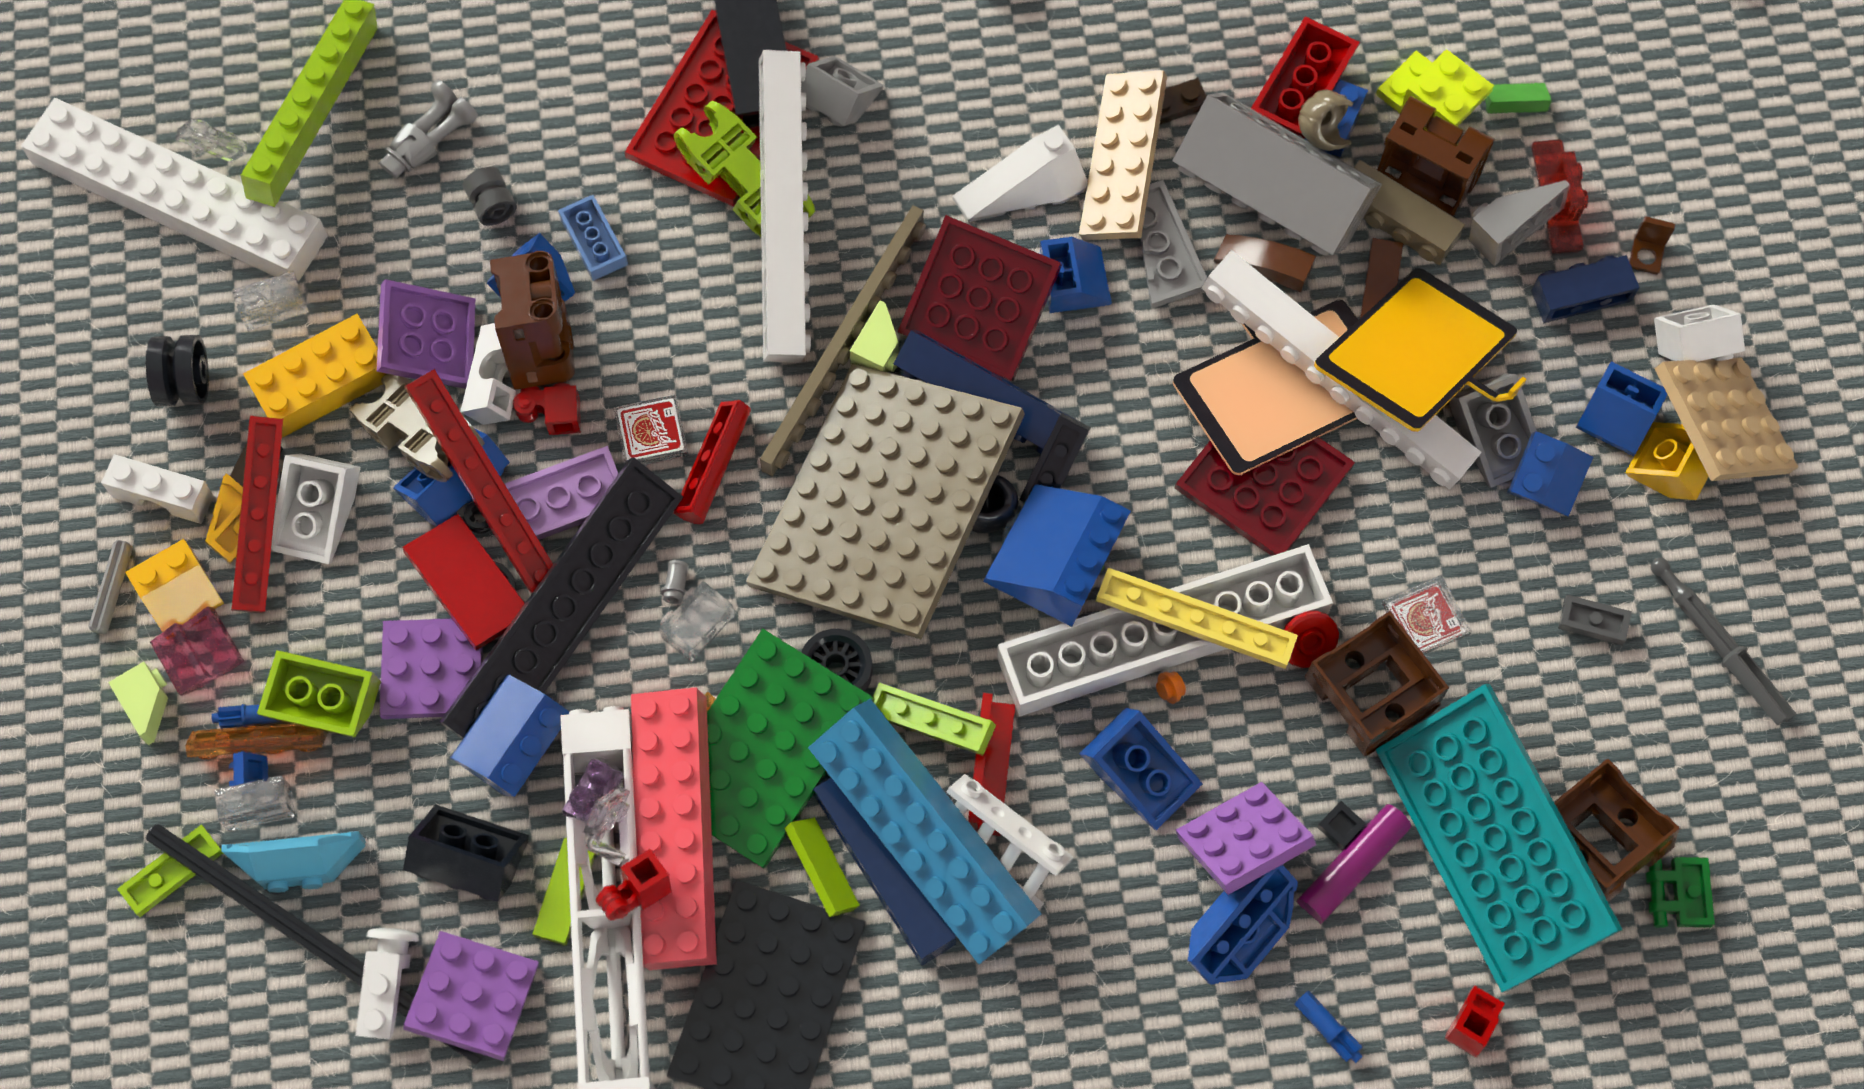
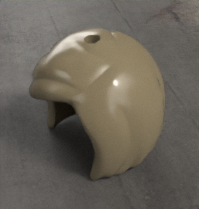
M1332 90L1316 92L1312 97L1308 98L1300 110L1298 121L1302 135L1310 144L1322 150H1338L1351 145L1350 140L1340 137L1337 126L1345 116L1348 106H1353V102L1348 100L1345 95L1333 92Z

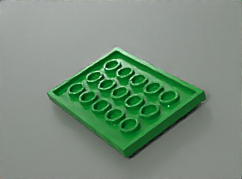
M763 628L707 711L712 836L765 869L787 835L785 827L798 819L814 794L813 788L820 785L827 774L808 747L855 706L868 699L874 702L875 699Z

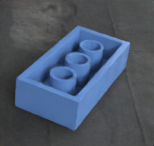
M594 195L558 210L560 220L593 281L628 265L626 255Z

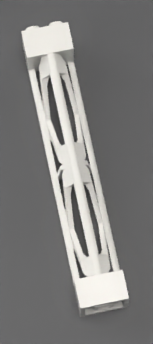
M610 706L604 708L602 712L591 713L586 709H576L570 711L568 715H561V736L564 763L578 1089H656L650 1079L640 907L629 912L623 919L608 920L605 913L601 910L602 907H599L596 902L599 892L594 885L585 839L589 805L591 799L595 796L598 797L603 888L610 885L616 886L612 811L613 795L617 799L620 832V866L637 857L631 715L629 709L623 710L620 706ZM619 769H623V772H624V790H623L622 773H621V771H620ZM586 772L583 776L579 805H576L575 773ZM579 866L582 870L589 910L581 911ZM631 918H632L633 953H632L631 932H630L629 928L627 927L628 925H630ZM582 921L594 929L591 934L586 968H584ZM621 954L625 958L629 1000L630 1047L626 1056ZM601 956H606L612 1059H609L602 1049L593 1002L598 960ZM587 1031L590 1035L599 1080L596 1082H589ZM638 1046H639V1064H640V1077H639V1078H638Z

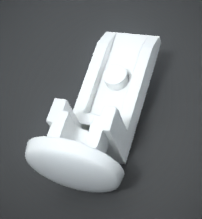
M375 928L368 930L366 936L378 938L377 951H366L356 1036L392 1039L396 1022L402 969L409 968L411 954H408L409 941L418 942L419 936L414 932L402 929Z

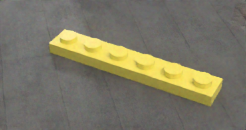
M1107 568L1096 601L1284 669L1288 665L1298 636L1111 568Z

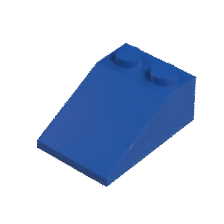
M1125 708L1079 753L1095 773L1154 830H1157L1203 784L1139 710Z

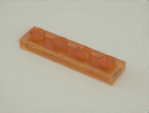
M298 724L197 730L191 732L185 747L187 757H199L200 759H211L218 755H233L242 751L279 754L285 750L299 749L302 752H311L318 748H323L328 731Z

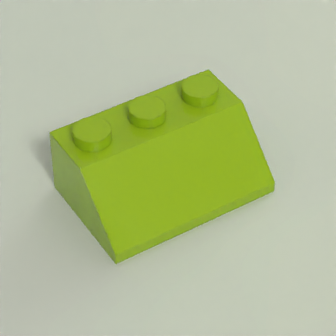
M276 650L257 715L355 738L373 711L381 680L370 671Z

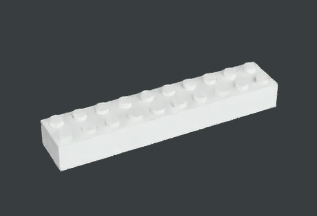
M57 98L52 100L21 145L33 165L294 286L298 284L328 237L319 218L280 200L275 207L247 199L241 182Z
M1309 544L1170 589L1282 630L1295 616L1304 612L1320 611L1329 614L1333 604ZM1112 607L1078 618L1072 627L1063 623L998 644L997 659L1016 711L1020 717L1228 648Z

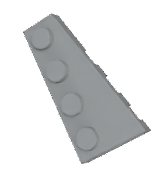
M1164 180L1152 183L1149 187L1142 236L1140 238L1151 309L1204 292L1201 288L1207 279Z

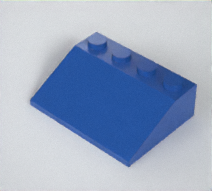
M1035 484L983 582L1072 627L1131 511L1103 496Z

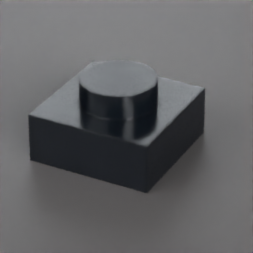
M1340 801L1318 824L1317 828L1343 850L1365 827L1366 823Z

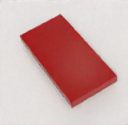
M459 514L402 547L404 554L476 651L503 635L525 604Z

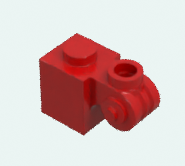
M557 383L552 387H544V390H540L537 386L520 389V393L514 398V410L520 421L531 423L538 418L539 413L545 415V424L549 435L581 433L580 397L576 385Z
M648 849L620 867L623 882L618 887L615 885L605 886L597 895L596 902L599 907H602L601 910L609 921L623 919L635 908L640 907L643 911L672 893L669 874L653 851Z

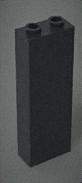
M713 0L735 115L748 128L759 127L760 56L763 50L787 51L777 0Z

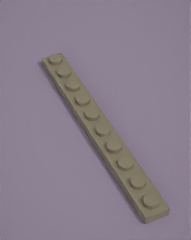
M912 205L760 458L762 472L773 477L778 468L783 469L790 456L789 449L793 442L798 443L801 440L806 428L805 422L809 416L814 417L820 407L821 395L824 390L829 391L836 380V370L840 364L844 366L850 357L851 345L859 336L866 324V320L874 311L879 300L882 301L880 297L884 290H890L897 276V273H895L900 264H906L912 249L910 247L914 240L919 241L926 229L924 210Z

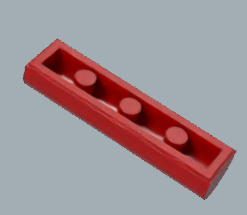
M743 401L721 402L681 492L683 499L673 512L676 516L693 524L704 523L751 413V408Z

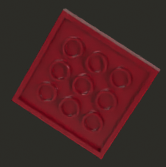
M945 215L897 332L908 337L911 330L920 331L991 372L1014 381L1063 263Z
M1317 437L1246 473L1235 475L1230 471L1212 442L1209 441L1176 482L1174 489L1270 556L1290 550L1354 467L1355 462Z

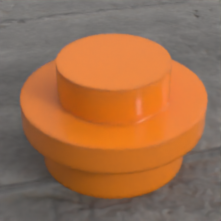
M1165 671L1158 675L1156 689L1159 696L1171 704L1179 702L1186 693V687L1181 676L1175 671L1170 673Z

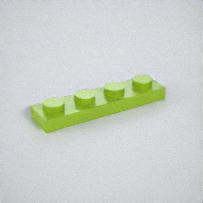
M880 682L873 695L875 699L874 704L891 724L982 756L996 727V724L991 720Z

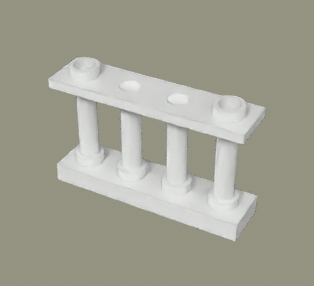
M964 774L948 788L946 793L957 800L955 805L963 816L969 809L984 821L977 833L986 844L994 830L1011 842L1000 859V862L1008 872L1022 851L1038 862L1024 887L1019 883L1018 885L1040 911L1044 903L1034 895L1049 872L1057 876L1071 862L1074 856L984 789L979 782Z

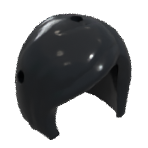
M1000 475L996 476L971 531L982 534L993 533L1002 530L1013 521L1019 501L1017 491L1009 480Z

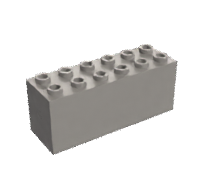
M1224 92L1207 95L1172 160L1180 165L1178 170L1192 178L1197 175L1206 181L1204 185L1210 190L1217 193L1226 192L1232 196L1231 201L1244 209L1250 206L1259 212L1257 216L1272 225L1275 222L1286 228L1284 230L1286 234L1297 240L1302 238L1313 243L1311 248L1324 256H1328L1329 253L1334 255L1346 249L1382 186L1381 183L1326 151L1316 148L1307 140Z

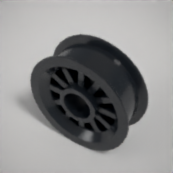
M828 629L817 633L804 645L801 652L826 668L833 662L842 663L845 666L844 669L835 674L846 681L848 679L852 680L851 684L866 692L872 680V657L867 644L858 635L844 629ZM838 646L843 647L842 651H838ZM833 647V651L830 652L828 648Z

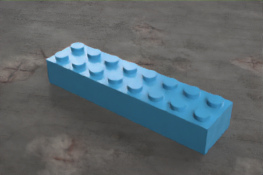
M871 699L851 709L808 747L978 964H981L1041 915V912Z

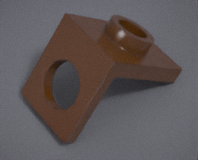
M1647 216L1644 217L1633 240L1629 259L1632 269L1655 275L1659 274L1664 249L1675 229V223ZM1641 250L1651 251L1655 256V261L1652 264L1642 263L1638 259V252Z

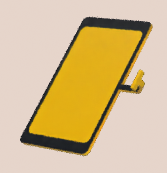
M1415 268L1327 348L1314 363V367L1318 371L1414 432L1420 431L1466 384L1490 400L1500 402L1513 399L1527 380L1522 377L1508 393L1498 394L1474 379L1515 337L1517 329L1509 322L1422 268Z

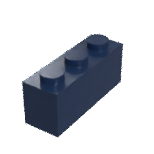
M1611 255L1588 265L1578 263L1567 270L1559 272L1555 270L1546 271L1537 277L1531 292L1543 323H1548L1632 302L1640 287L1627 255L1616 258Z

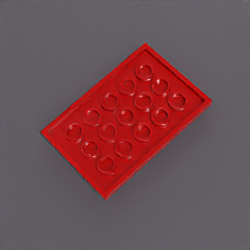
M711 10L626 148L625 157L734 207L740 196L720 175L708 185L688 164L674 140V133L681 127L688 130L691 134L695 132L703 137L713 134L712 128L709 125L711 121L704 112V107L711 101L720 103L735 114L716 12ZM785 42L787 51L800 52V62L805 63L806 68L809 63L819 61V56ZM759 126L749 128L757 136L749 150L760 161Z

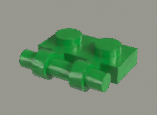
M1674 857L1671 860L1672 870H1663L1662 859L1653 866L1648 867L1649 872H1646V884L1650 885L1652 901L1648 903L1649 914L1653 915L1655 928L1668 926L1667 914H1676L1677 927L1711 928L1715 925L1708 857ZM1664 884H1673L1674 901H1665Z

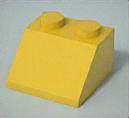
M1653 422L1625 472L1628 477L1668 498L1697 500L1709 477L1683 424Z
M185 539L178 541L125 572L165 637L224 604Z

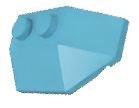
M359 831L249 843L222 845V852L262 888L267 889L271 893H281L288 891V887L302 886L303 889H318L323 887V883L333 882L361 852L366 843L365 838Z

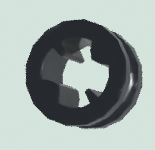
M475 502L471 503L464 512V519L469 529L477 534L490 531L491 528L486 520L482 523L476 520V523H474V514L480 512Z

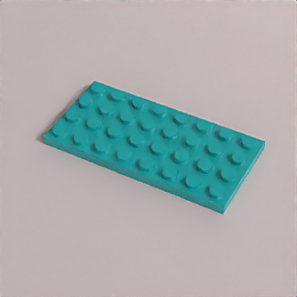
M1490 684L1480 686L1376 749L1502 993L1519 986L1623 930Z

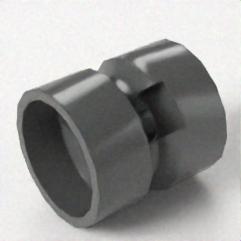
M483 167L475 170L463 181V189L469 201L474 204L473 209L481 224L485 226L500 224L516 212V203L510 191L506 189V183L496 167Z

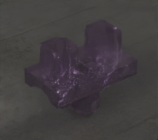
M591 759L579 783L569 795V799L562 812L564 816L579 819L587 825L594 827L601 814L607 812L610 807L609 801L623 779V774L621 771L610 768L606 763Z

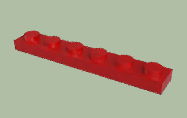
M250 416L231 611L265 613L283 419Z

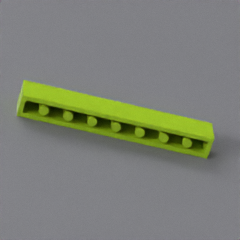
M362 0L342 1L241 173L243 189L247 199L275 207L378 29L374 4Z

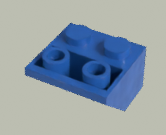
M1072 236L1042 240L1040 242L1039 254L1063 263L1047 300L1049 314L1111 305L1112 302L1100 246Z
M1611 361L1576 428L1635 456L1667 396V392L1663 386Z

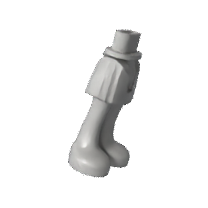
M439 79L431 86V92L435 99L431 108L413 124L408 123L404 125L393 139L389 148L385 150L387 155L379 162V165L394 178H397L404 170L410 172L412 170L411 167L415 168L429 161L437 155L435 146L456 128L471 124L478 118V113L474 107L462 97L457 99L453 91ZM450 113V115L439 126H437L433 131L426 135V133L433 127L435 123H437L446 114Z

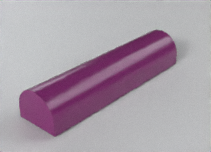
M1386 804L1303 892L1296 902L1322 925L1411 829L1412 825L1409 819L1393 805Z

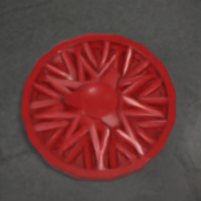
M1307 611L1299 614L1287 623L1283 629L1298 635L1289 663L1300 668L1310 667L1312 661L1334 650L1338 644L1339 630L1336 622L1328 614L1320 611Z

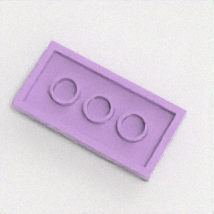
M608 446L510 481L505 483V486L536 537L540 540L583 524L619 473Z

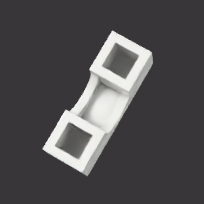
M495 323L481 326L460 411L483 425L510 420L513 401L516 395L514 389L502 383L504 374L508 369L495 330ZM523 329L513 330L516 339L525 337Z
M115 454L101 482L113 498L139 506L143 505L144 500L151 501L166 508L173 516L202 524L214 497L203 480Z

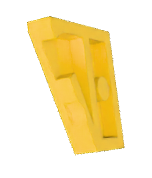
M226 473L222 479L205 543L231 564L237 554L243 487Z

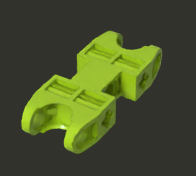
M711 101L704 107V112L711 121L709 125L712 128L713 134L703 137L695 132L691 134L688 130L681 127L674 133V140L688 164L708 185L720 175L741 197L732 210L754 233L761 237L760 161L749 150L757 136L737 115L720 103ZM809 195L807 201H803V212H808V219L815 213V206Z

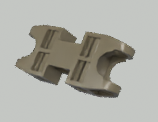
M385 374L381 378L385 386V392L382 397L373 403H355L349 409L373 440L388 450L400 439L403 440L398 449L411 466L429 478L440 482H447L453 476V473L448 468L449 459L404 387L412 381L406 377ZM465 418L466 422L473 431L480 445L483 446L485 444L484 441L477 433V431L473 428V426Z

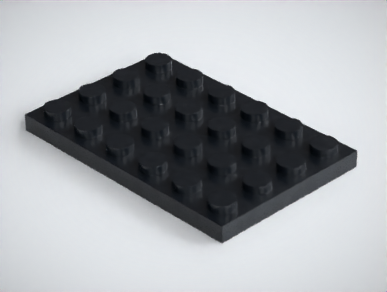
M736 880L716 935L717 964L705 966L668 1069L667 1077L701 1089H810L866 922L845 914L829 917L823 907Z

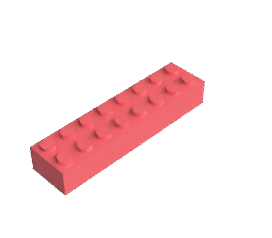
M697 687L631 694L637 856L651 849L668 872L672 893L643 911L640 908L643 965L648 970L716 965L707 697Z

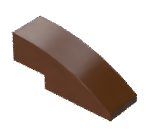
M1226 234L1213 262L1219 264L1232 250L1270 282H1277L1301 293L1314 266L1316 256L1294 247L1261 238Z

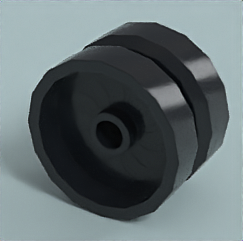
M180 335L176 343L170 336L151 337L148 341L146 350V379L148 391L155 406H175L179 398L184 405H200L206 402L209 391V366L204 341L200 335Z

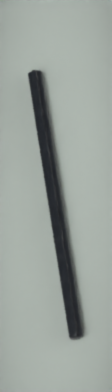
M155 824L149 829L145 837L146 841L362 987L363 962L160 824ZM401 988L399 990L397 1012L407 1017L414 997ZM444 1043L474 1064H478L485 1056Z

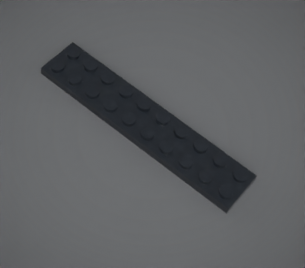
M630 458L439 723L463 740L507 675L545 693L681 502L683 496L636 458Z

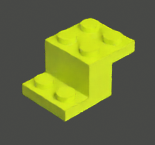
M1447 49L1433 63L1416 50L1377 89L1376 95L1399 113H1401L1409 97L1413 96L1436 108L1434 117L1438 116L1458 127L1492 92L1494 85Z

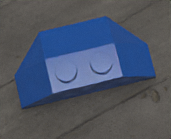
M1282 864L1229 895L1223 891L1193 926L1187 961L1211 985L1219 984V982L1247 979L1289 929L1294 906V891L1297 890L1298 881Z

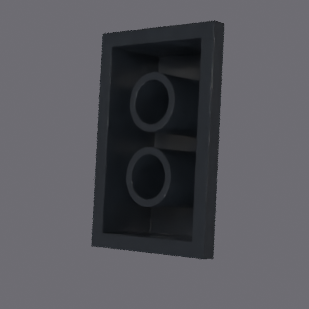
M435 804L408 837L403 870L413 873L420 878L431 879L446 884L450 888L461 889L476 894L483 899L499 902L513 881L528 843L529 835Z

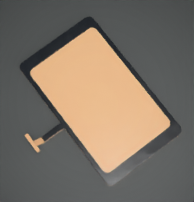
M1343 300L1333 301L1310 312L1311 315L1339 337L1358 321L1348 304ZM1245 323L1242 326L1252 340L1189 368L1173 378V386L1230 471L1235 475L1246 473L1357 419L1351 409L1344 404L1336 402L1331 397L1330 392L1320 384L1311 382L1306 377L1305 372L1298 366L1285 361L1277 349L1270 344L1262 342Z

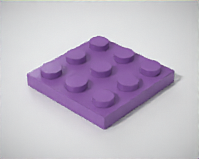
M385 279L381 284L376 372L418 379L435 369L444 385L466 389L474 356L476 299Z
M453 619L383 621L380 717L382 719L443 717L482 664L483 647L476 651Z
M1262 782L1176 829L1179 840L1228 895L1316 846L1314 836Z
M440 931L403 1028L418 1035L504 1061L539 962Z

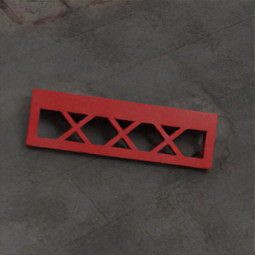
M983 693L980 717L991 720L996 724V727L984 755L976 753L973 779L1004 803L1015 704L992 702L993 694ZM969 810L968 822L978 832L984 821ZM994 830L993 836H1001L999 832Z

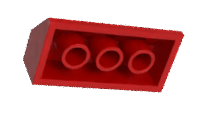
M1305 16L1251 109L1305 139L1300 131L1298 121L1303 104L1318 91H1333L1360 42Z

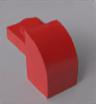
M1474 985L1456 1018L1451 1023L1445 1040L1476 1058L1488 1043L1500 1020L1498 1016L1505 1003Z

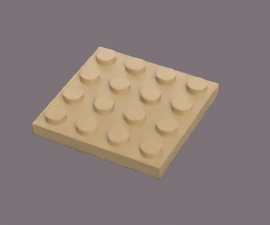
M1732 358L1723 361L1708 359L1699 362L1694 360L1666 361L1654 368L1711 481L1790 474L1799 468L1794 459L1792 449L1786 444L1779 430V424L1771 415L1765 403V396L1756 386L1751 376V369L1744 362L1743 358Z

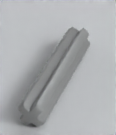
M116 540L113 543L89 623V629L92 632L106 634L109 630L133 550L132 545L126 541Z

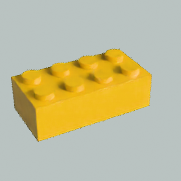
M355 314L243 373L267 417L283 419V438L383 385L381 378L386 373L376 372L378 347L359 315Z

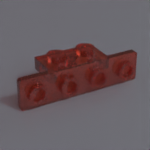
M1562 140L1534 141L1531 149L1539 187L1564 180L1570 184L1564 208L1546 223L1551 250L1553 253L1582 251L1584 245L1579 219L1584 209L1588 207V194L1586 190H1582L1581 185L1583 176L1582 165L1580 162H1577L1575 151H1564Z

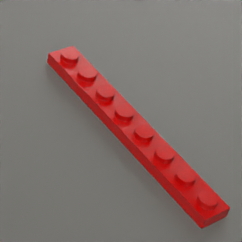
M433 369L404 387L527 589L532 594L553 563L437 372Z

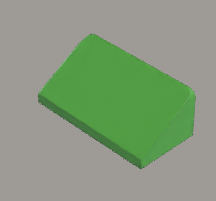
M1545 83L1493 84L1492 92L1485 98L1487 113L1547 112L1551 104V96Z

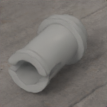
M672 560L668 562L666 584L661 588L663 600L667 603L681 604L683 599L687 597L685 583L689 566L684 561Z

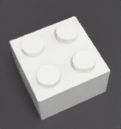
M1709 305L1654 318L1658 354L1671 359V361L1694 360L1699 362L1713 358L1716 361H1723L1734 358L1735 353L1745 351L1740 313L1717 305Z

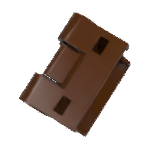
M1410 96L1399 118L1385 139V148L1377 170L1455 217L1464 200L1477 184L1495 139L1471 126L1468 127L1462 136L1463 129L1438 116L1434 117L1436 108ZM1388 166L1402 172L1400 177L1397 178L1385 172ZM1443 194L1456 201L1453 207L1440 200Z
M535 251L528 254L490 260L491 274L495 277L502 310L494 316L495 330L514 390L567 382L575 374L574 341L566 305L561 297L558 276L552 256L545 251ZM523 329L525 337L516 339L513 330Z
M1391 611L1375 620L1369 627L1334 650L1312 661L1308 672L1304 676L1322 701L1329 699L1348 723L1349 727L1346 733L1364 757L1375 752L1377 748L1396 738L1433 713L1441 705V701L1449 689V686ZM1345 660H1356L1359 663L1360 668H1349L1346 665ZM1386 661V666L1402 687L1362 713L1346 690L1375 672L1379 665ZM1393 711L1399 715L1400 719L1392 722L1386 717L1385 712Z
M1608 758L1554 801L1608 902L1623 890L1625 881L1645 865L1648 867L1653 866L1675 847L1680 827L1667 815L1657 811L1625 780L1621 771ZM1591 814L1599 820V824L1627 852H1631L1615 866L1575 829ZM1620 819H1629L1634 825L1625 826Z

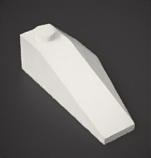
M1057 125L1029 140L954 194L952 199L967 221L972 222L1002 216L1008 211L1023 208L1027 211L1035 209V206L1065 203L1085 192L1088 181L1075 147L1060 126Z

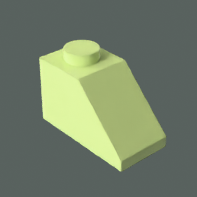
M879 300L850 349V364L852 365L853 363L884 372H894L897 366L893 363L899 354L898 339L886 303Z
M142 662L108 683L138 735L147 745H150L155 741L168 701V696L163 690L167 682L158 668L151 670L145 662Z

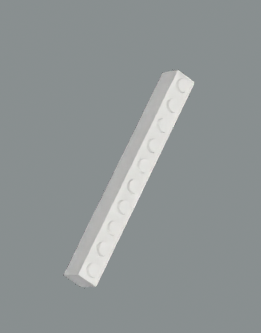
M763 50L759 59L763 362L801 363L806 353H810L811 348L810 334H805V323H809L810 305L805 304V292L809 291L810 278L809 273H804V262H808L809 244L804 243V231L808 230L809 219L808 212H803V201H807L808 184L803 182L802 171L807 169V152H802V141H806L807 124L802 122L801 111L806 109V93L801 92V81H805L806 65L800 62L799 51Z
M1232 250L1207 277L1201 289L1206 292L1211 301L1217 304L1220 303L1229 310L1236 321L1242 324L1245 323L1262 342L1270 344L1277 349L1285 361L1298 366L1305 372L1306 377L1311 382L1320 384L1330 392L1331 397L1336 402L1344 404L1351 409L1359 421L1372 426L1380 433L1381 438L1385 442L1395 445L1405 453L1406 458L1411 463L1420 465L1437 484L1446 486L1450 490L1482 453L1438 416L1435 415L1420 431H1411L1318 371L1314 367L1315 360L1339 336Z

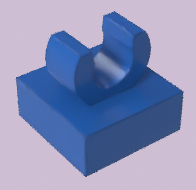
M244 751L233 754V762L229 764V769L234 770V780L229 782V786L254 791L268 789L267 756Z

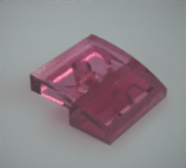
M209 606L183 625L175 623L150 641L175 689L181 696L209 684L244 662L215 608Z

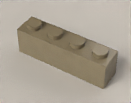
M1359 160L1354 168L1382 184L1363 219L1373 228L1381 229L1391 235L1396 242L1404 243L1403 245L1414 249L1423 259L1433 261L1440 266L1460 239L1465 224Z

